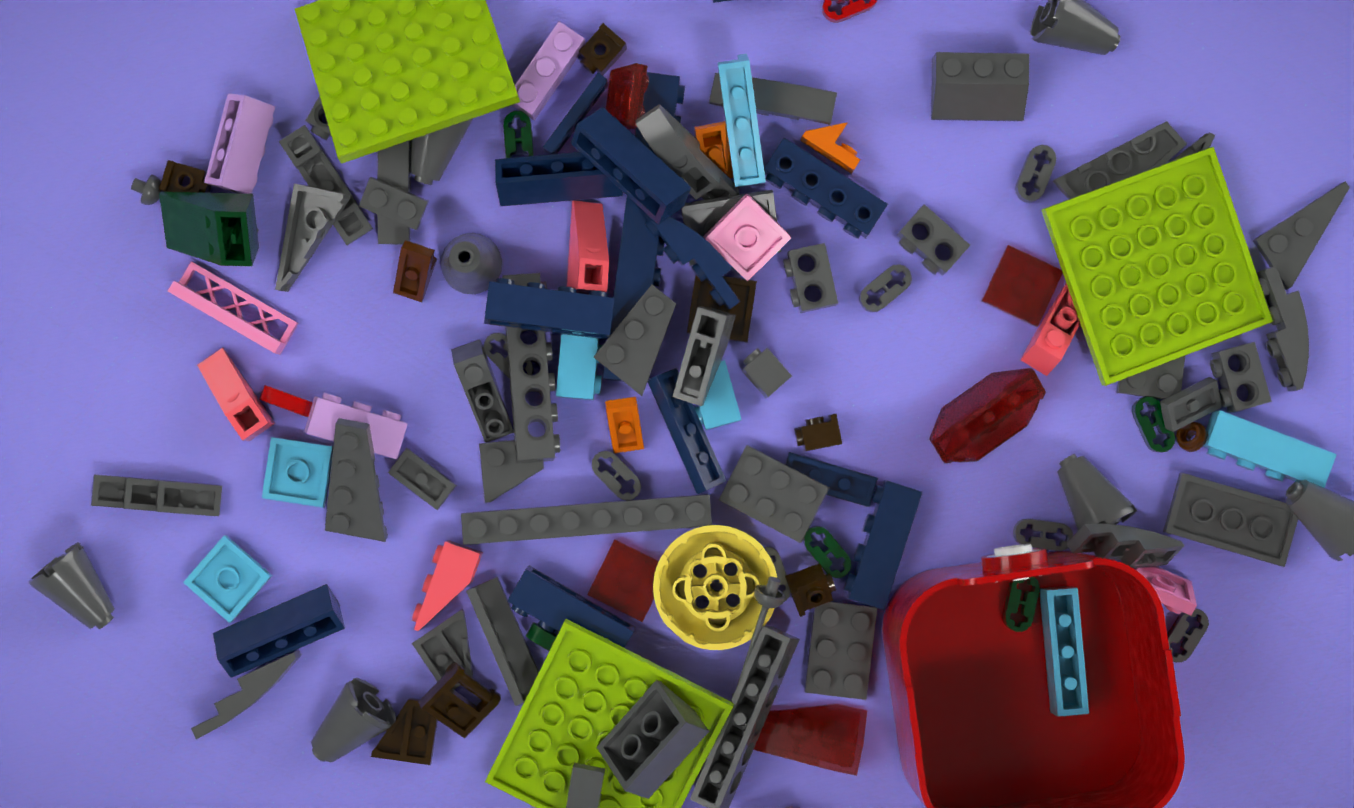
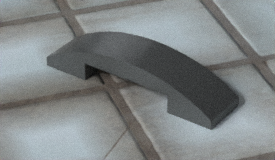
M303 125L279 141L308 186L350 195V200L333 224L347 246L373 229L353 195L306 125Z

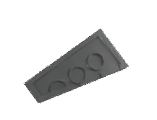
M1166 121L1052 182L1068 199L1161 166L1167 163L1187 143Z
M338 418L336 422L325 531L386 542L388 537L387 527L384 526L383 503L380 502L378 490L380 485L378 475L375 472V454L370 424L342 418Z

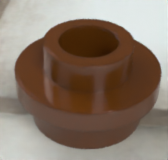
M1192 422L1178 429L1176 435L1178 445L1187 452L1199 450L1207 441L1208 433L1206 428L1198 422Z

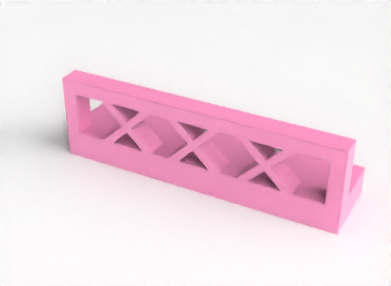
M192 261L180 281H173L168 289V292L275 354L280 355L299 324ZM195 271L205 276L208 289L195 292L187 287ZM211 280L219 284V286L212 287ZM230 290L234 304L225 307L219 306L216 302L214 291ZM209 293L211 300L202 295ZM237 295L247 301L239 303ZM254 304L258 307L261 319L253 322L245 321L240 307ZM236 308L237 315L228 310ZM264 311L273 316L265 318ZM280 319L288 324L280 340L270 335L267 322ZM262 324L264 331L254 325Z

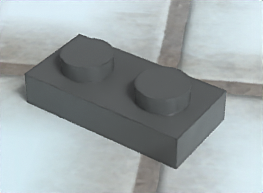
M370 177L359 207L417 230L429 200Z
M1208 377L1160 401L1165 429L1174 432L1222 408L1217 380Z
M408 448L405 449L388 472L436 510L442 506L457 486Z

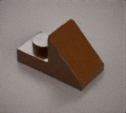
M407 240L404 241L401 247L393 293L419 302L423 301L437 258L434 257L435 250Z

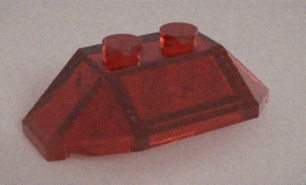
M1032 368L993 372L941 408L929 440L944 464L978 461L1028 426L1037 410L1040 399H1043L1046 391Z

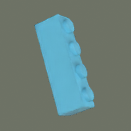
M1221 410L1212 412L1206 427L1208 433L1207 441L1203 446L1208 448L1207 454L1223 460H1225L1226 456L1237 459L1236 465L1254 471L1255 466L1266 470L1265 476L1281 482H1283L1284 477L1295 482L1307 480L1325 488L1337 455Z
M1073 586L1040 588L1050 712L1058 717L1089 714L1078 588Z

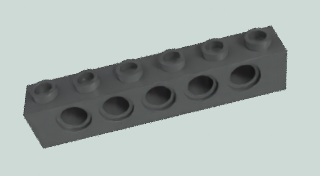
M540 273L502 276V278L514 280V285L527 286L528 282L546 285V281H540ZM505 327L516 463L554 461L555 453H560L559 434H553L552 423L558 422L557 404H551L550 391H555L554 373H548L547 361L553 360L551 342H546L545 332ZM524 331H532L537 336V342L527 345L521 341L520 335ZM527 361H534L539 365L540 372L533 376L528 375L523 370V364ZM531 391L538 392L542 396V403L539 406H530L525 400V395ZM532 422L541 423L545 428V434L541 437L531 436L528 432V425Z
M762 626L731 702L734 706L707 757L690 800L707 808L730 807L798 645L799 638L772 626Z

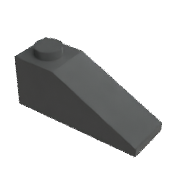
M708 306L697 307L674 389V398L699 406L704 405L727 348L736 315Z

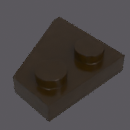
M409 698L397 715L396 721L387 729L382 739L372 751L371 757L431 765L438 720L421 709L420 699Z

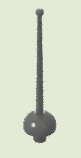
M151 175L147 182L135 178L131 186V190L142 194L141 203L144 205L156 203L160 198L159 193L163 192L159 190L161 180L155 175Z
M769 577L766 585H757L755 587L754 596L756 601L762 605L739 681L761 631L768 609L779 607L785 600V594L778 590L781 580L776 577Z

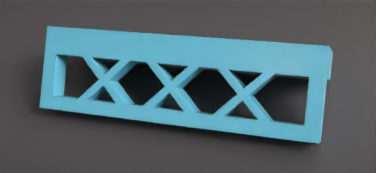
M747 53L737 55L738 60L718 62L735 187L766 183L750 60Z

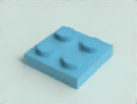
M271 437L262 498L325 507L333 446Z
M224 535L183 583L225 620L231 623L273 575L227 535Z

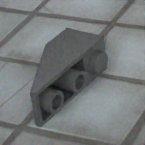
M479 339L451 349L454 367L485 443L514 433L481 340Z

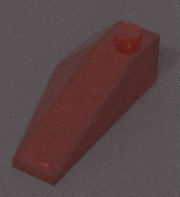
M837 703L815 707H798L796 709L770 710L754 750L857 776L864 744L867 710Z

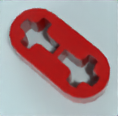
M824 0L822 13L828 21L838 23L869 11L875 6L877 0H869V3H865L864 0H858L854 3L853 0ZM831 1H836L837 4L848 2V5L841 9L840 15H837L835 11L829 12L828 10L832 5Z
M264 385L259 398L261 401L305 417L309 416L313 403Z

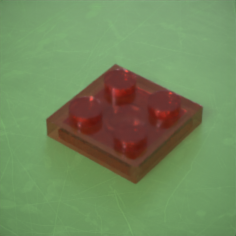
M638 63L616 68L610 72L606 110L612 116H615L628 130L638 128L636 120L645 114L643 98L649 84L648 66Z
M1007 245L981 302L1034 327H1038L1063 272L1059 268Z
M615 539L587 595L643 622L654 600L653 581L659 561Z

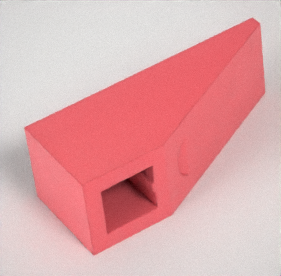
M573 200L567 287L577 289L576 293L589 295V291L607 292L609 255L603 204Z
M1066 283L1021 358V361L1045 376L1062 360L1080 325Z
M224 348L219 349L197 365L225 416L243 441H251L275 424Z
M449 540L445 541L443 546H437L432 562L437 564L434 574L427 575L422 591L426 593L423 605L418 603L412 616V621L416 622L414 630H421L473 582L483 552Z

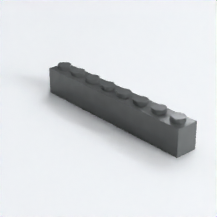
M709 494L461 513L463 545L712 525Z

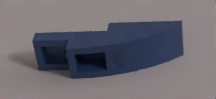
M645 214L648 218V221L645 223L646 227L654 238L660 236L667 245L663 250L671 262L674 264L678 261L680 265H685L690 260H693L695 264L691 266L692 270L701 282L705 279L713 288L709 293L719 307L725 305L727 309H731L740 302L722 277L732 268L708 241L688 226L671 217L658 225L648 214Z

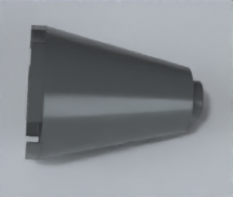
M1048 0L1045 7L1039 5L1030 30V35L1034 36L1032 39L1038 43L1106 55L1109 51L1113 52L1120 42L1118 27L1085 0Z
M473 119L411 140L410 173L415 175V181L432 185L433 180L440 181Z
M467 233L454 238L446 246L441 258V270L445 280L452 288L463 294L476 295L488 290L489 281L496 282V279L499 278L502 272V258L499 249L489 238L481 234ZM470 255V260L467 263H463L464 259Z
M1073 454L1059 463L1062 468L1057 473L1077 530L1084 524L1117 525L1121 521L1123 523L1137 512L1134 505L1084 456L1077 458Z
M1307 480L1294 482L1286 491L1287 506L1329 557L1336 561H1342L1343 559L1339 556L1345 553L1352 556L1354 554V501Z
M77 542L65 550L66 555L62 554L44 566L31 578L32 580L29 581V584L89 629L95 626L101 629L114 618L111 613L115 608L83 546Z
M354 678L346 683L311 741L312 752L317 759L322 762H334L392 726L396 721L395 712L387 699L382 702L376 696L379 692L377 688L359 678Z

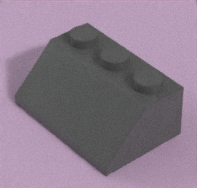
M936 52L932 58L931 120L1023 121L1029 88V54Z
M656 680L597 746V749L626 792L649 799L708 734L709 730L693 708L661 681Z

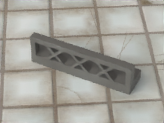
M496 577L466 592L514 704L517 706L525 702L539 671L510 603L507 602L508 599L500 580Z

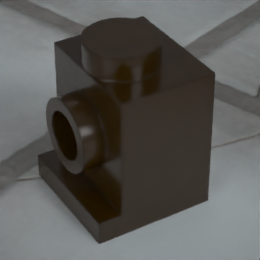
M602 23L598 31L580 49L579 55L582 58L580 63L590 73L594 74L597 71L604 75L627 50L626 43ZM602 45L606 48V52L603 55H597L595 48Z
M168 160L159 190L163 192L210 193L211 185L204 183L206 171ZM189 176L190 184L186 187H183L182 182L184 177Z
M837 414L828 415V422H824L822 416L805 420L806 426L794 428L797 446H803L804 451H810L842 444Z
M820 563L785 576L800 617L806 615V610L833 601L831 592L836 591L833 578L830 573L824 574Z

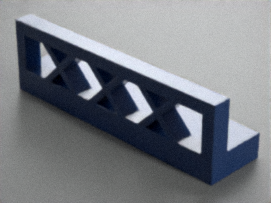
M677 368L649 379L648 385L696 493L700 494L726 482V479L693 404L673 397L679 375Z

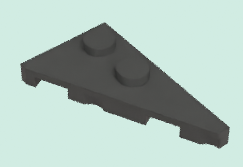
M1346 181L1253 240L1269 267H1277L1285 290L1293 286L1350 187Z
M294 184L275 290L287 292L290 290L350 200V195Z

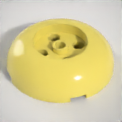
M707 525L694 528L675 539L665 550L658 562L653 581L656 608L666 626L684 642L708 650L734 648L752 639L762 605L755 599V587L757 585H766L769 577L777 578V573L768 552L755 538L746 532L725 525ZM727 563L736 564L738 571L735 575L729 576L725 573L724 567ZM700 564L706 567L707 574L704 577L699 578L695 576L693 570L696 565ZM719 580V583L723 585L722 589L719 591L713 590L711 588L712 581ZM732 593L738 595L740 599L739 604L734 607L729 606L726 601L727 596ZM701 595L706 596L709 600L708 606L703 609L697 607L695 603L696 598ZM775 608L768 609L763 626L767 624Z

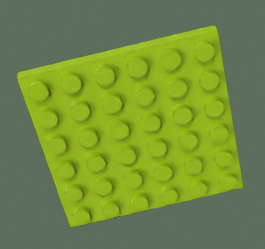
M318 0L295 8L334 147L341 164L520 102L486 0Z
M1214 147L1201 150L1041 209L1102 386H1107L1273 322Z
M565 619L485 782L536 808H566L572 768L574 763L605 768L599 808H681L734 704L626 648ZM658 680L695 710L709 732L653 795L647 799L626 792L598 751L597 746L652 684Z

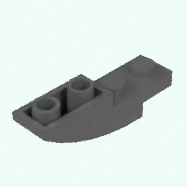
M660 104L636 120V126L651 149L670 169L685 180L691 187L689 194L696 200L700 197L707 200L739 195V187H735L734 182L700 150V142Z
M1274 266L1257 272L1273 320L1271 324L1277 327L1276 331L1266 334L1269 340L1266 342V347L1270 356L1277 361L1280 369L1277 370V376L1281 385L1286 387L1288 392L1297 391L1303 388L1308 366L1309 336L1307 320L1299 290L1286 294L1277 267Z

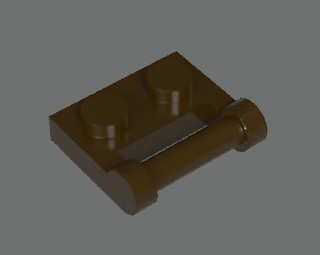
M454 662L448 666L445 675L419 700L421 709L465 739L499 704L501 695L494 689L484 687L466 674L461 665ZM459 683L480 698L481 702L476 706L452 688Z

